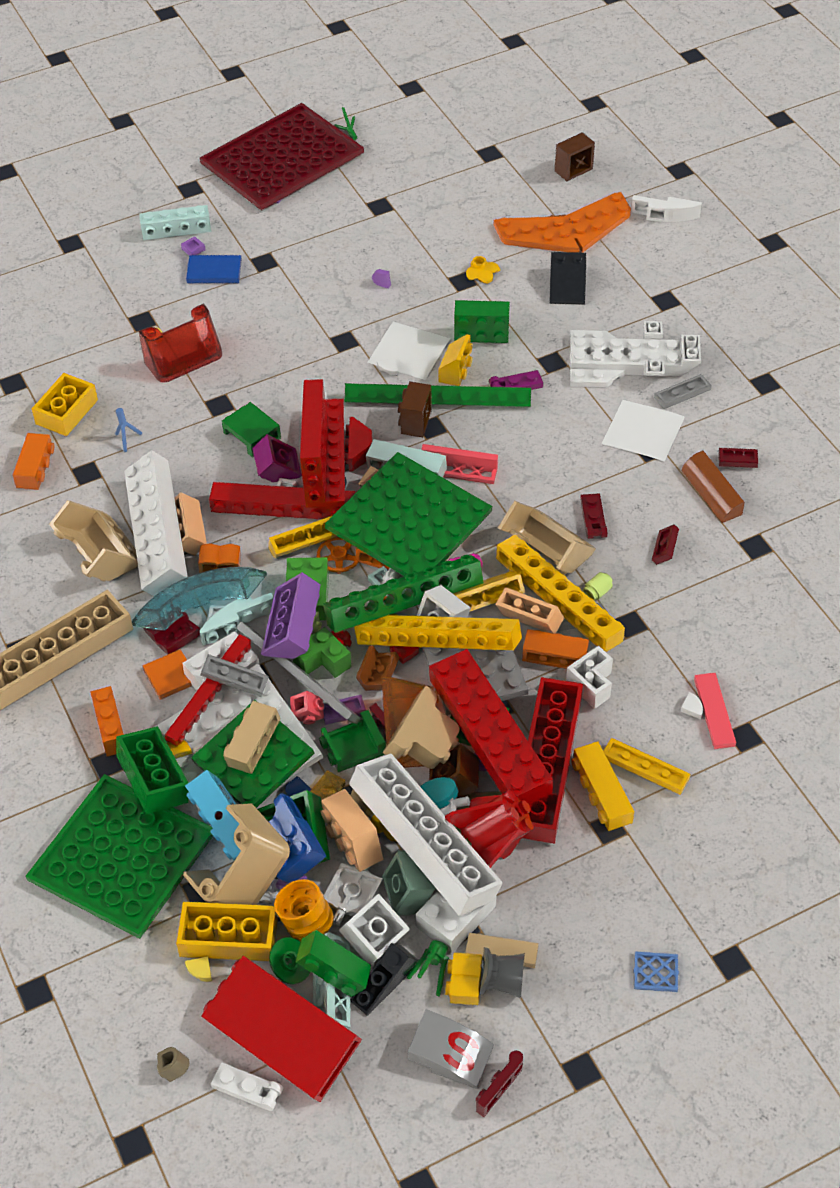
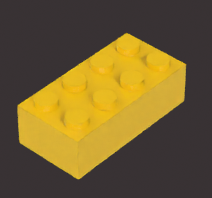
M183 902L176 942L179 957L238 960L244 955L253 961H269V954L275 943L278 916L275 912V907L267 905Z

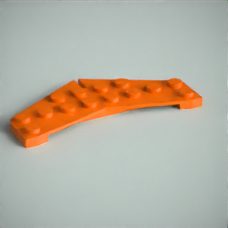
M618 192L565 216L503 217L495 219L493 225L501 241L506 245L561 252H579L581 249L583 253L627 220L631 215V208L622 192Z

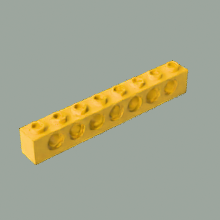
M513 535L497 544L496 559L509 571L520 573L524 584L546 603L557 606L564 618L593 644L600 646L605 652H608L623 642L625 627L622 623L609 615L605 609H602L591 597H588L578 586L568 580L564 574H561L551 563L542 558L524 540H521L517 535Z
M387 615L354 626L358 645L515 650L522 639L519 619Z

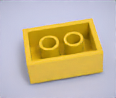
M63 373L31 408L35 424L67 436L98 401L95 384Z

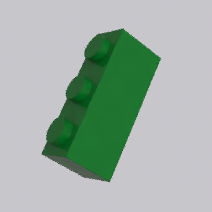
M317 930L302 938L296 958V963L303 966L307 971L314 973L326 983L333 985L350 997L366 989L371 965Z

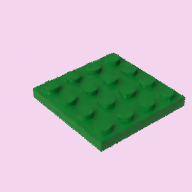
M249 704L195 753L191 759L203 771L208 770L219 777L227 791L239 804H253L257 808L315 753L308 744L279 721L252 774L229 767L223 756L224 749L233 739L235 728L240 726L245 710L251 705Z

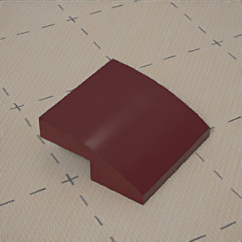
M177 606L143 627L148 636L167 655L179 650L200 636V627L190 621L187 613Z

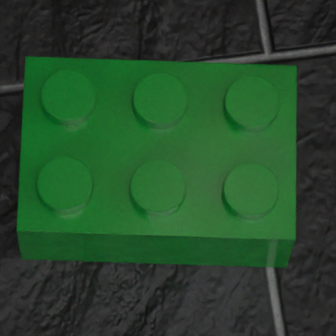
M455 300L454 341L468 334L470 335V342L508 343L510 302Z

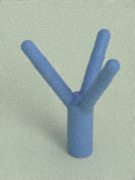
M123 408L116 409L119 425L115 435H118L121 430L123 451L127 452L125 427L127 426L139 435H142V432L128 423Z

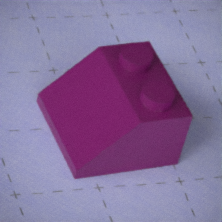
M268 434L253 447L257 473L262 479L274 483L278 482L279 478L291 480L302 476L296 448Z

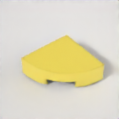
M208 957L185 961L187 971L191 975L204 982L212 981Z

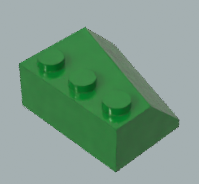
M308 790L290 796L304 820L308 822L326 854V857L318 864L330 860L325 821L321 814L323 810L321 797ZM271 803L257 810L267 821H270L275 815L276 808L274 803Z

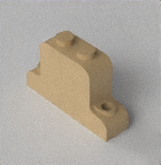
M425 686L416 696L383 753L385 755L392 754L396 759H399L401 756L405 757L408 754L425 767L433 769L439 762L444 764L451 755L448 751L449 749L452 750L459 739L456 736L460 728L454 720L435 707L437 694L428 686Z

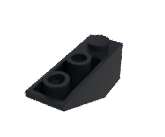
M391 943L369 973L366 989L352 996L350 1002L368 1016L406 978L418 959L402 945Z

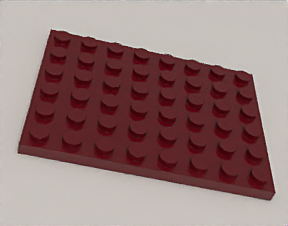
M300 103L201 156L200 163L258 209L263 210L363 154L364 147L305 104Z

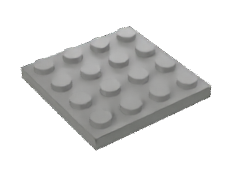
M423 647L428 666L465 650L462 648ZM468 649L501 701L528 694V687L513 650ZM439 696L445 715H451L450 711L448 710L443 700Z

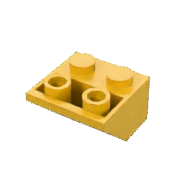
M467 334L449 344L438 369V382L460 386L462 380L466 379L467 368L471 367L473 357L470 356L473 348V343H470V335Z

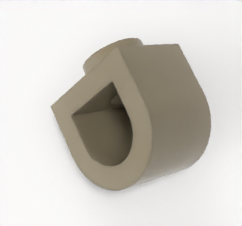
M168 1047L157 1053V1071L162 1078L169 1082L183 1076L188 1070L189 1058L175 1047Z

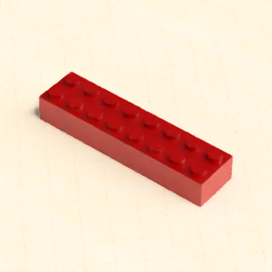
M468 649L430 665V682L500 792L503 794L511 790L521 801L525 800L528 804L552 794L553 778Z
M544 677L540 679L528 742L553 778V793L529 804L531 809L529 816L534 829L522 837L523 839L555 844L582 701V683Z

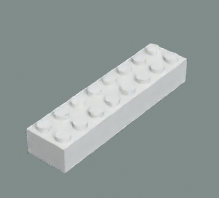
M151 450L133 465L129 466L124 473L141 589L159 599L185 581L188 576L169 462Z
M392 754L356 766L349 783L350 786L459 916L494 901L503 882L453 824L445 820V815Z

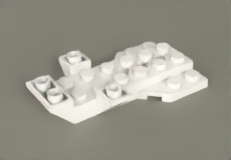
M644 321L643 339L616 338L608 331L570 330V387L607 388L618 377L622 378L624 375L682 376L701 364L700 335H681V340H663L662 321Z

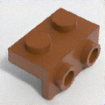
M374 646L368 647L356 676L365 691L387 690L400 658L397 652L378 653Z

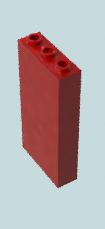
M323 379L304 380L300 463L305 503L325 502L328 421Z
M243 955L241 959H238L233 964L232 972L228 978L220 983L217 989L218 992L213 1000L211 999L206 1003L201 1017L310 1097L321 1102L362 1039Z

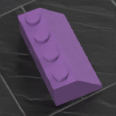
M303 572L275 588L261 651L263 656L294 659L305 654L309 649V640L313 631L312 626L316 615L317 601L320 597L321 584Z

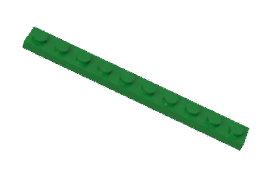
M345 383L344 402L399 404V402L403 401L404 388L407 389L408 385ZM431 385L432 405L531 407V388Z

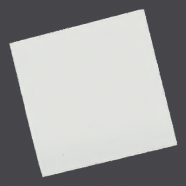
M393 322L367 363L377 365L379 360L395 358L398 372L426 380L451 338Z
M622 400L601 444L665 462L685 417L670 411Z

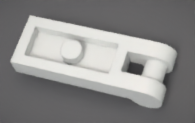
M221 1063L211 1082L213 1089L268 1111L274 1110L276 1106L275 1100L284 1089L277 1082H270L225 1063ZM263 1090L268 1092L266 1097L261 1096Z

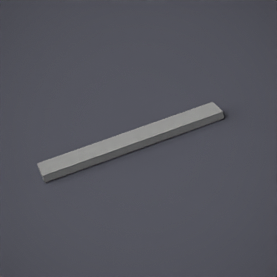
M240 622L237 629L262 649L264 638L250 626ZM272 657L345 719L354 724H358L361 720V717L289 658Z

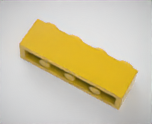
M599 742L575 748L573 758L571 759L573 769L579 772L581 785L584 789L587 788L590 803L592 806H596L601 824H605L608 831L632 824L635 811Z

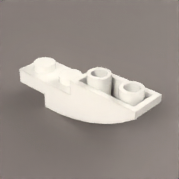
M634 195L631 213L647 215L646 220L688 221L700 218L702 202L668 197V200L665 201Z

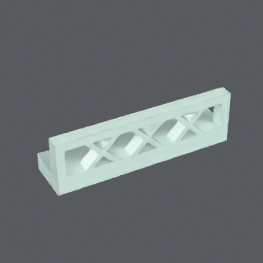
M329 932L324 934L350 951V943L345 938ZM313 973V1005L347 1029L350 1028V996L342 992V998L340 999L333 985L326 983L322 978ZM336 1007L342 1014V1020L335 1018Z

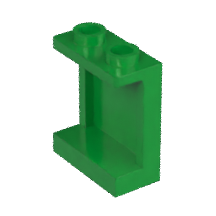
M252 402L242 406L222 420L223 433L226 435L232 433L247 446V454L251 457H254L253 447L267 434L278 440L281 439L280 425Z
M369 710L360 712L361 720L358 724L351 723L327 732L325 727L321 728L320 745L323 750L327 749L329 763L331 766L335 765L338 773L385 755L383 751L386 748V742Z

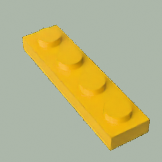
M614 738L610 739L603 750L610 763L681 795L690 779V773Z

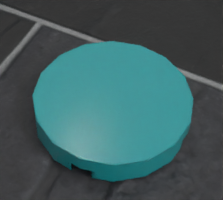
M435 778L420 786L439 809L450 804L449 800L455 799L458 795L455 781L450 778Z

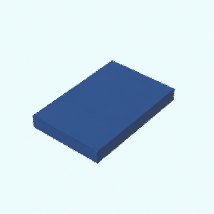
M189 255L186 281L187 283H239L241 255Z

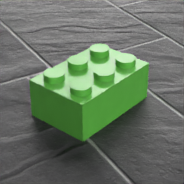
M287 558L286 581L303 572L321 584L316 612L319 613L320 621L326 620L323 603L328 602V558Z

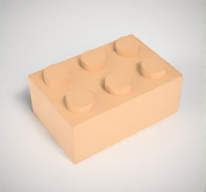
M346 789L321 800L323 806L321 814L327 823V826H325L326 832L330 839H335L339 851L345 852L346 859L351 866L355 865L358 871L361 872L383 860L376 827Z

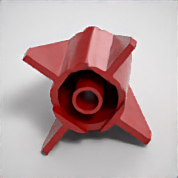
M511 790L501 795L475 797L470 800L469 808L452 811L445 815V820L461 830L462 836L465 839L468 838L472 848L490 868L499 857L505 859L510 856L522 837L534 829L529 816L531 811L529 804L525 800L521 801Z

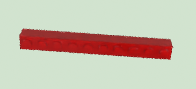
M239 634L221 659L234 664L241 663L245 653H248L251 649V640ZM206 678L166 732L165 740L176 747L179 743L181 744L185 739V735L191 732L193 724L199 721L201 713L206 711L209 702L214 700L215 694L221 691L223 684Z

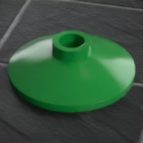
M290 937L282 938L274 943L269 954V961L272 971L281 981L287 984H298L309 976L310 971L296 963L301 942Z

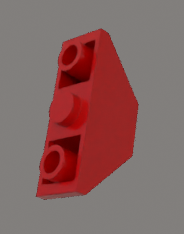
M350 417L349 424H346V436H349V438H345V450H348V452H345V464H349V472H353L366 462V454L373 440L372 430L355 417Z

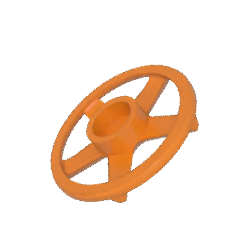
M340 537L326 540L320 545L317 550V558H320L321 549L326 545L331 554L325 557L328 558V561L334 560L336 568L328 566L329 571L341 574L353 569L359 561L356 560V556L347 554V551L352 546L350 543L347 542L344 546H334L331 541L343 540ZM344 560L354 561L351 565L342 568Z

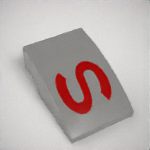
M425 1009L409 1047L408 1060L431 1068V1072L477 1089L494 1044L468 1027Z

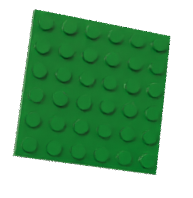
M397 452L325 523V529L405 577L408 573L424 571L426 567L442 565L492 512L493 506Z
M104 774L25 877L27 881L141 939L183 880L184 872L190 870L212 839L213 835L210 830L213 828L173 807L146 814L132 787Z

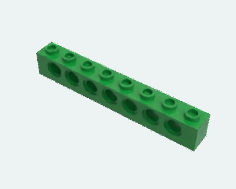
M463 555L460 559L445 561L442 565L436 567H426L421 572L408 573L405 577L390 579L381 585H371L363 591H353L347 596L332 598L329 602L323 603L327 626L336 633L420 605L425 591L440 585L453 594L483 584L481 562L472 555Z

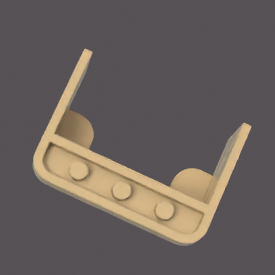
M515 500L498 526L500 530L512 534L511 536L517 535L521 540H524L555 561L556 569L565 575L567 572L573 573L592 556L596 549L545 513Z
M253 804L227 805V811L239 823L234 832V841L241 852L221 882L210 869L186 871L183 876L197 893L209 903L257 905L288 859L290 848L283 837Z

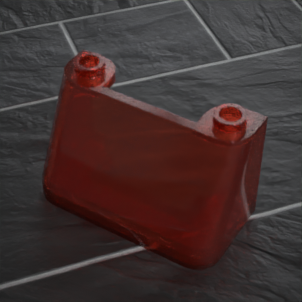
M205 304L192 309L191 317L193 320L161 333L155 327H148L139 331L144 363L159 382L172 381L222 357V348L210 312Z

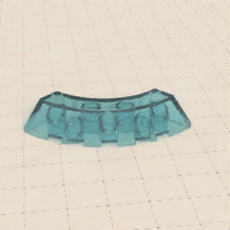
M228 567L209 570L187 577L162 590L149 600L134 617L132 625L165 631L173 622L183 616V611L192 607L196 609L209 604L210 600L222 597L223 600L248 599L267 576V572L251 567Z

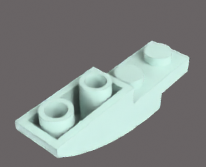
M272 593L253 600L248 594L220 609L199 630L202 645L214 643L234 631L236 633L240 632L237 629L240 622L247 623L258 617L270 614L273 602Z

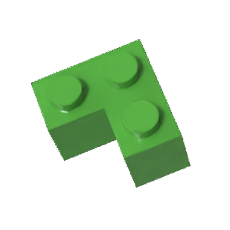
M326 627L310 636V646L305 654L293 659V662L307 674L323 665L334 678L352 667L350 651Z

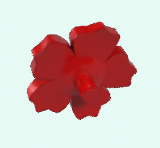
M333 630L331 631L345 647L351 646V636L347 630L336 633Z

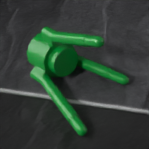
M431 941L428 949H425L421 958L407 975V979H411L422 964L423 966L417 975L419 979L422 978L429 964L437 966L441 963L436 996L439 997L443 986L446 964L449 960V957L446 956L448 947L443 942Z

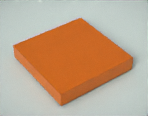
M181 649L142 665L160 700L192 686L191 681L184 674L182 663L187 659Z

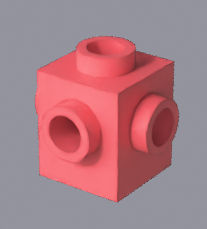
M305 691L290 697L291 711L303 724H314L315 721L324 718V703L319 696Z

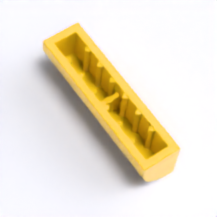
M332 516L269 537L268 548L272 556L277 558L338 537L325 529V523Z
M509 571L483 580V584L453 594L471 607V612L497 603L505 587L522 594L525 593L521 574Z

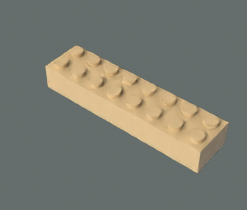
M108 589L0 653V710L133 630L130 614Z

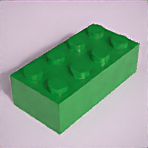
M158 726L116 736V756L146 814L189 803L186 795L189 791L185 787L188 781Z

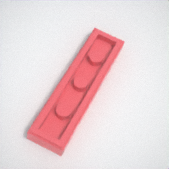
M716 673L695 675V685L703 705V712L714 749L735 747V736Z

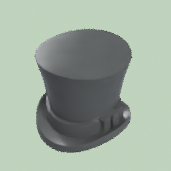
M484 947L483 978L479 995H484L487 990L492 991L494 989L521 998L525 953L496 956V954H491L489 948Z

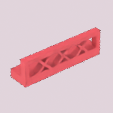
M427 444L422 445L421 450L445 455L447 466L454 468L451 471H445L443 477L494 484L498 470L497 454ZM471 469L473 472L465 474L462 470ZM485 471L492 472L491 477H485L481 473Z

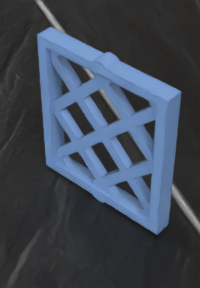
M635 951L634 989L678 992V954ZM644 957L652 958L649 961H647ZM639 958L645 963L640 968L637 966ZM661 958H667L668 960L664 962ZM656 959L662 964L657 969L651 965ZM672 960L675 962L674 970L668 966ZM647 966L653 971L649 976L642 971ZM664 967L670 972L666 977L659 972ZM639 973L645 978L640 983L637 981ZM654 975L662 979L657 984L651 980ZM672 975L675 977L674 985L668 981ZM665 982L669 987L661 985Z

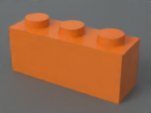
M27 433L13 472L16 488L39 490L41 482H44L45 470L50 464V455L54 453V443H52L50 435Z
M527 629L522 661L567 669L568 666L588 653L589 639Z
M109 686L90 691L106 756L116 754V736L124 735L112 687Z

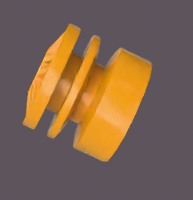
M308 879L290 882L279 891L275 898V912L292 938L301 942L302 938L315 930L325 934L331 928L334 919L333 911L315 882Z

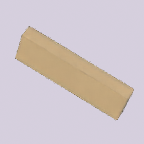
M469 933L465 953L482 954V960L484 947L489 948L491 954H496V956L525 953L524 967L535 968L539 943Z

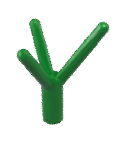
M342 107L347 126L344 127L334 124V126L347 131L350 138L355 141L358 138L353 129L355 116L352 117L350 123L346 110Z

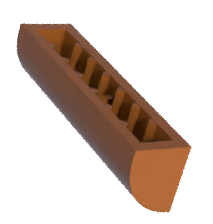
M704 450L691 456L685 462L681 471L719 520L724 523L741 516L745 502Z

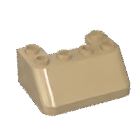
M67 500L49 524L54 530L55 536L72 541L77 546V551L85 557L87 561H83L80 566L82 573L87 577H95L101 581H111L138 567L135 547L113 518L103 511Z

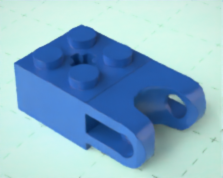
M280 793L273 800L276 811L274 817L268 822L289 845V857L276 876L278 879L290 883L304 876L322 861L326 854L292 798L284 793Z

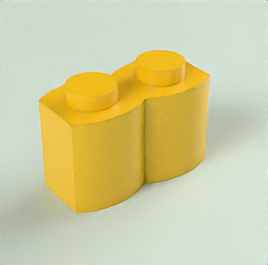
M454 952L453 960H448L447 973L451 974V981H446L445 995L450 997V1003L479 1005L482 954Z

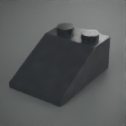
M551 252L550 304L585 305L586 253Z

